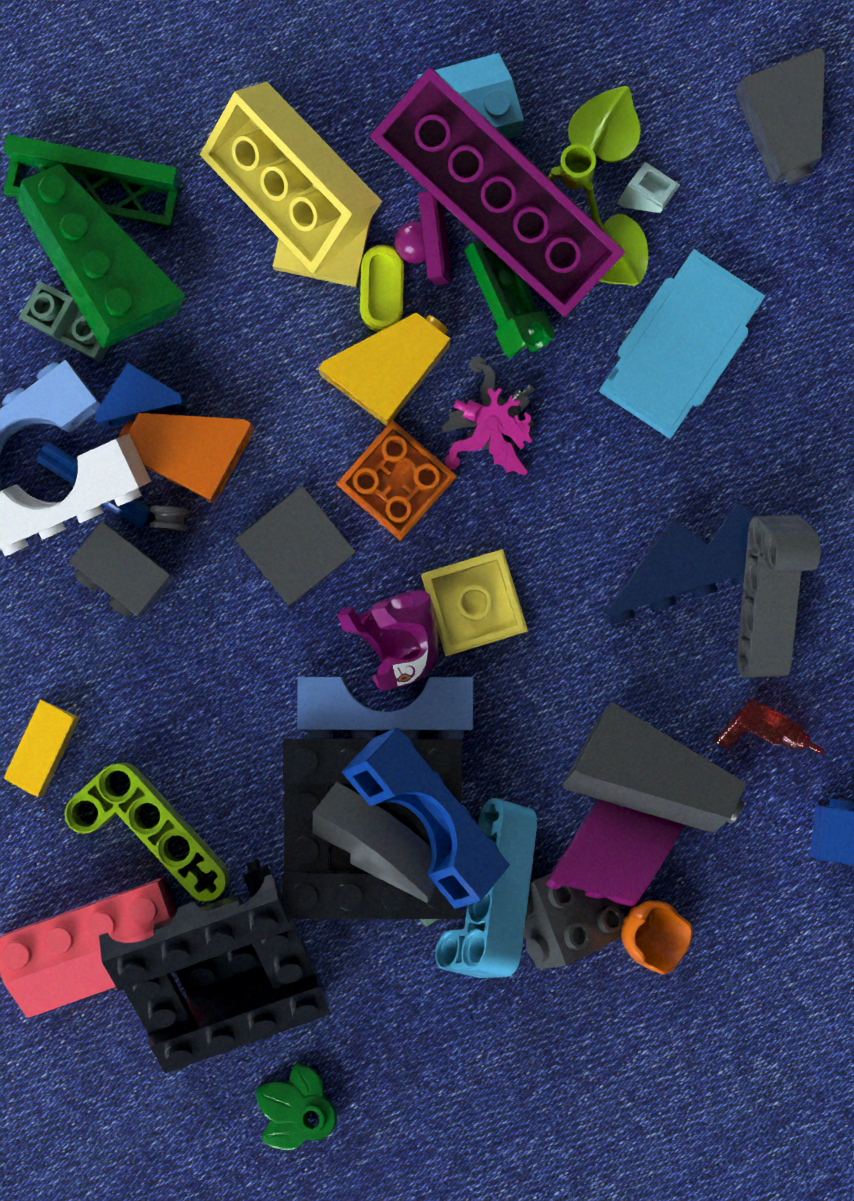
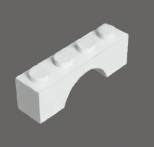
M130 434L114 439L77 456V479L72 491L63 501L45 502L27 494L17 484L1 490L0 549L4 556L29 546L26 538L33 534L39 533L43 540L65 530L63 521L76 516L79 523H82L104 513L101 504L114 499L117 506H120L142 496L139 488L151 482V479Z

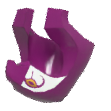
M411 590L383 602H377L370 610L361 615H357L353 606L342 609L337 615L343 631L360 636L378 654L382 663L378 667L377 675H372V679L380 690L388 691L394 688H403L423 678L436 666L439 655L437 618L431 596L426 591Z

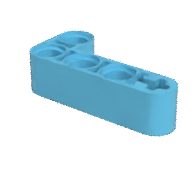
M492 798L484 804L478 826L497 845L499 852L510 866L481 901L467 905L464 929L446 931L440 937L435 950L436 963L440 969L477 978L508 977L519 966L537 831V816L533 809L498 798Z

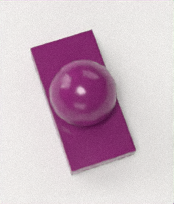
M429 191L418 193L421 222L410 221L402 225L395 235L394 246L401 259L408 263H421L426 260L428 279L436 286L449 285L453 280L444 205Z

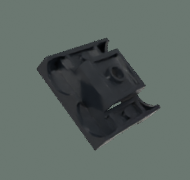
M373 738L283 739L284 872L282 874V895L293 919H462V907L455 909L439 889H437L430 901L426 903L350 864L351 853L330 843L329 870V842L312 834L313 811L329 792V784L331 789L338 782L360 794L342 771ZM410 739L417 752L430 768L440 775L444 785L461 804L462 739ZM394 802L376 804L411 829L431 847L430 839L423 823L410 809Z
M273 874L264 877V882L259 891L244 904L239 894L200 908L195 902L178 907L175 917L154 924V936L146 940L123 943L112 939L108 932L99 935L102 963L117 990L125 991L148 1032L150 1048L164 1073L187 1067L193 1063L226 1053L235 1048L268 1038L331 1014L325 987ZM175 971L184 990L186 991L188 1004L186 1003L180 989L178 988L171 972Z

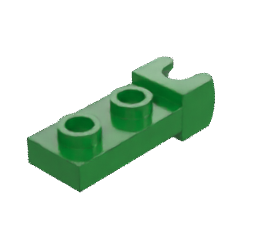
M482 240L472 242L464 252L499 327L495 334L505 356L512 358L526 346L531 352H537L554 339L555 332L545 310H538L526 281Z

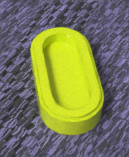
M377 245L370 248L363 256L361 262V318L369 329L380 332L401 321L403 315L404 263L397 254L396 249L388 245Z

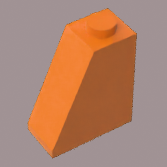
M138 413L135 421L128 420L119 437L130 434L145 468L216 504L255 428L252 423L244 419Z

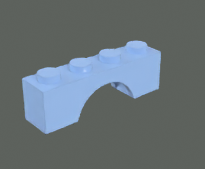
M66 360L60 364L53 362L47 365L37 374L38 381L26 390L23 388L16 389L3 399L2 404L4 406L0 409V454L7 440L15 432L26 426L50 424L71 433L95 415L101 403L77 371Z

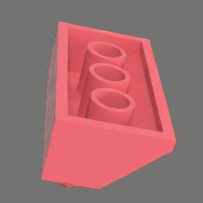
M165 877L0 935V975L3 984L27 1018L116 987L102 963L99 935L108 932L112 939L123 943L139 942L154 936V924L175 917L177 913Z

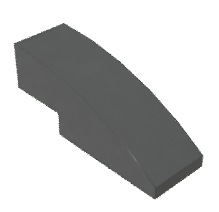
M336 782L313 811L312 834L351 853L350 864L428 903L438 889L427 876L431 862V847L387 811L377 805L369 806L360 794Z

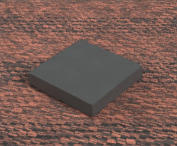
M303 486L299 487L235 538L289 607L356 554L355 550Z

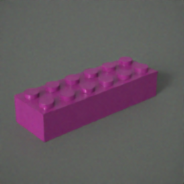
M431 66L369 136L564 317L569 314L625 253L621 245Z

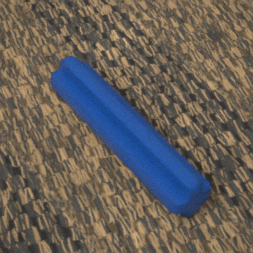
M45 444L37 456V462L74 486L78 473V461L53 444ZM114 499L102 504L137 528H142L152 514L150 508L137 499L117 506Z

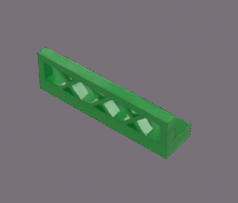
M7 134L4 152L9 157L10 163L3 191L6 196L18 198L20 187H17L21 165L39 168L42 172L61 164L70 175L82 178L88 187L85 189L90 196H94L98 204L110 217L172 229L182 182L177 167ZM87 178L99 181L91 185ZM110 183H116L124 187L129 197L113 206L104 204L96 192ZM129 186L141 189L133 193ZM152 191L168 194L164 215L145 212L138 200ZM134 203L138 210L128 209L127 207Z

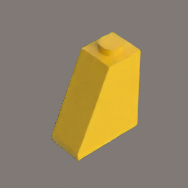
M414 313L322 362L318 370L320 376L384 425L388 426L449 349L451 338L446 335L449 330L431 315L424 319L418 313Z

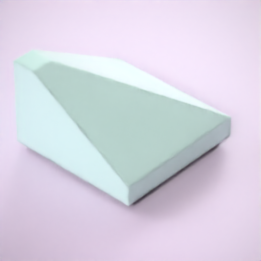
M644 162L625 188L617 204L623 208L661 213L680 185Z

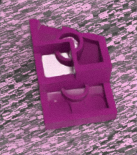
M597 799L592 810L583 819L568 849L559 858L546 885L552 889H559L562 886L584 890L585 896L597 899L608 898L615 903L634 906L665 861L684 824Z

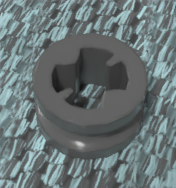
M150 506V512L154 514V520L149 522V529L171 532L188 531V526L184 524V518L189 516V509L170 506Z

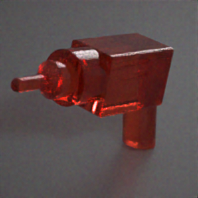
M747 699L742 710L712 741L729 750L743 733L747 731L774 746L782 744L791 750L796 747L800 750L810 748L819 754H824L825 752L823 748L811 742L809 734L803 732V726L754 699Z

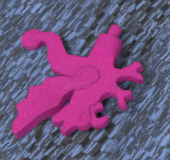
M492 387L488 388L487 391L491 398L489 406H484L470 399L467 404L456 399L453 407L463 411L462 417L476 422L477 425L471 437L453 443L449 449V454L445 457V466L450 470H456L460 464V458L456 456L458 452L482 449L489 440V453L494 455L495 464L502 465L506 473L515 471L518 474L526 475L528 470L517 457L512 443L504 440L502 435L510 436L520 449L524 448V441L529 443L533 441L528 434L530 431L531 415L525 412V419L519 420L518 415L512 417L508 414L510 406H519V399L513 400V396L510 395L506 403L499 405L497 399L502 389L498 388L496 391H493Z

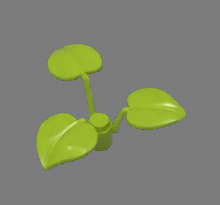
M628 86L603 92L586 102L575 112L568 127V139L571 145L563 151L560 167H553L548 178L553 182L556 179H561L566 187L573 190L584 189L592 219L621 245L625 251L624 255L599 281L609 284L636 286L642 282L648 266V245L645 234L636 221L624 214H616L610 217L603 225L600 220L593 191L594 185L592 183L596 156L603 162L616 163L628 158L638 146L641 132L640 122Z

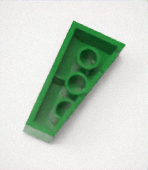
M61 164L21 180L17 204L102 349L177 315L186 295Z

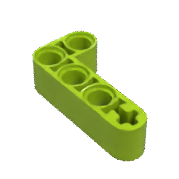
M119 763L106 767L66 805L64 812L66 823L69 828L82 834L91 833L102 828L118 814L189 894L197 900L204 902L212 901L219 897L229 885L230 874L224 862L143 773L132 764ZM116 771H122L130 778V789L125 795L117 794L111 787V777ZM85 800L92 802L98 810L97 820L94 824H86L79 817V806ZM145 803L155 805L160 812V820L154 827L146 826L140 819V808ZM172 836H182L189 843L190 850L186 858L179 859L171 855L168 844ZM200 854L204 859L196 865L206 874L212 870L217 874L218 877L214 880L217 889L211 885L204 889L199 883L203 878L200 871L194 867L187 872L183 867L194 861Z

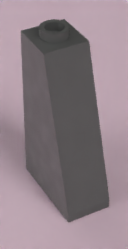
M611 702L596 720L561 786L569 791L715 833L726 822L733 824L740 815L745 805V802L740 797L747 783Z

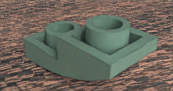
M41 281L38 282L19 319L101 363L109 347L102 349L74 299Z

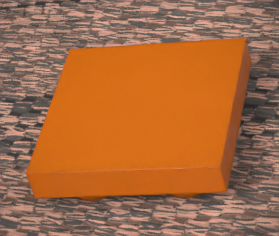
M392 420L336 485L401 542L455 481L457 475Z

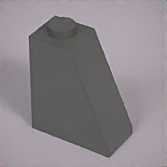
M822 47L742 78L735 91L773 185L785 180L788 185H792L807 179L812 175L811 170L821 158L825 54Z

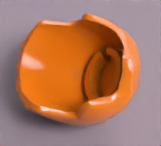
M649 899L632 907L625 916L621 927L622 943L630 957L643 967L662 975L673 972L678 963L682 961L683 956L689 949L693 935L692 924L679 915L673 906L659 900Z

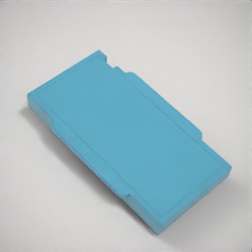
M693 249L674 279L667 278L618 349L620 359L598 392L670 439L692 406L698 407L703 403L748 335L746 325L765 298V295Z

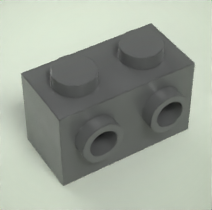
M103 521L98 524L69 561L70 564L78 569L74 575L77 580L93 592L98 587H101L112 596L108 604L128 619L132 614L144 618L175 580L172 574Z

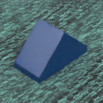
M127 362L95 413L97 423L102 428L107 429L124 425L128 420L135 421L138 413L170 414L187 410V406L179 393Z

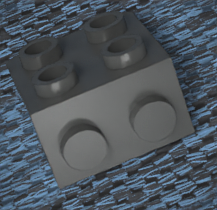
M551 873L544 877L530 880L524 936L527 952L537 969L567 966L621 938V927L625 915L619 903H615L608 898L597 899L585 896L584 890L567 886L552 889L546 885Z

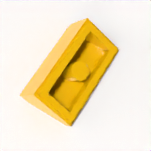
M40 700L4 779L36 797L44 796L80 717L44 700Z

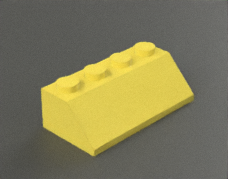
M268 82L234 91L199 154L312 274L317 273L364 230L382 203V200ZM308 188L316 189L293 199L289 207L290 215L283 219L288 197L301 193Z

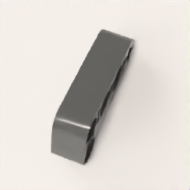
M799 515L754 516L751 518L748 529L737 647L738 669L743 678L787 676L791 670L801 571L817 569L821 557L820 540L817 532Z

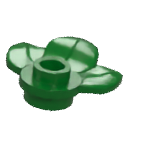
M296 1063L292 1068L289 1082L272 1081L257 1088L256 1096L259 1107L264 1115L271 1120L262 1135V1140L267 1145L281 1150H294L307 1139L318 1141L328 1137L335 1129L337 1123L336 1109L331 1101L324 1097L323 1080L311 1067L302 1063ZM311 1110L319 1115L320 1121L318 1126H313L308 1120V1114Z

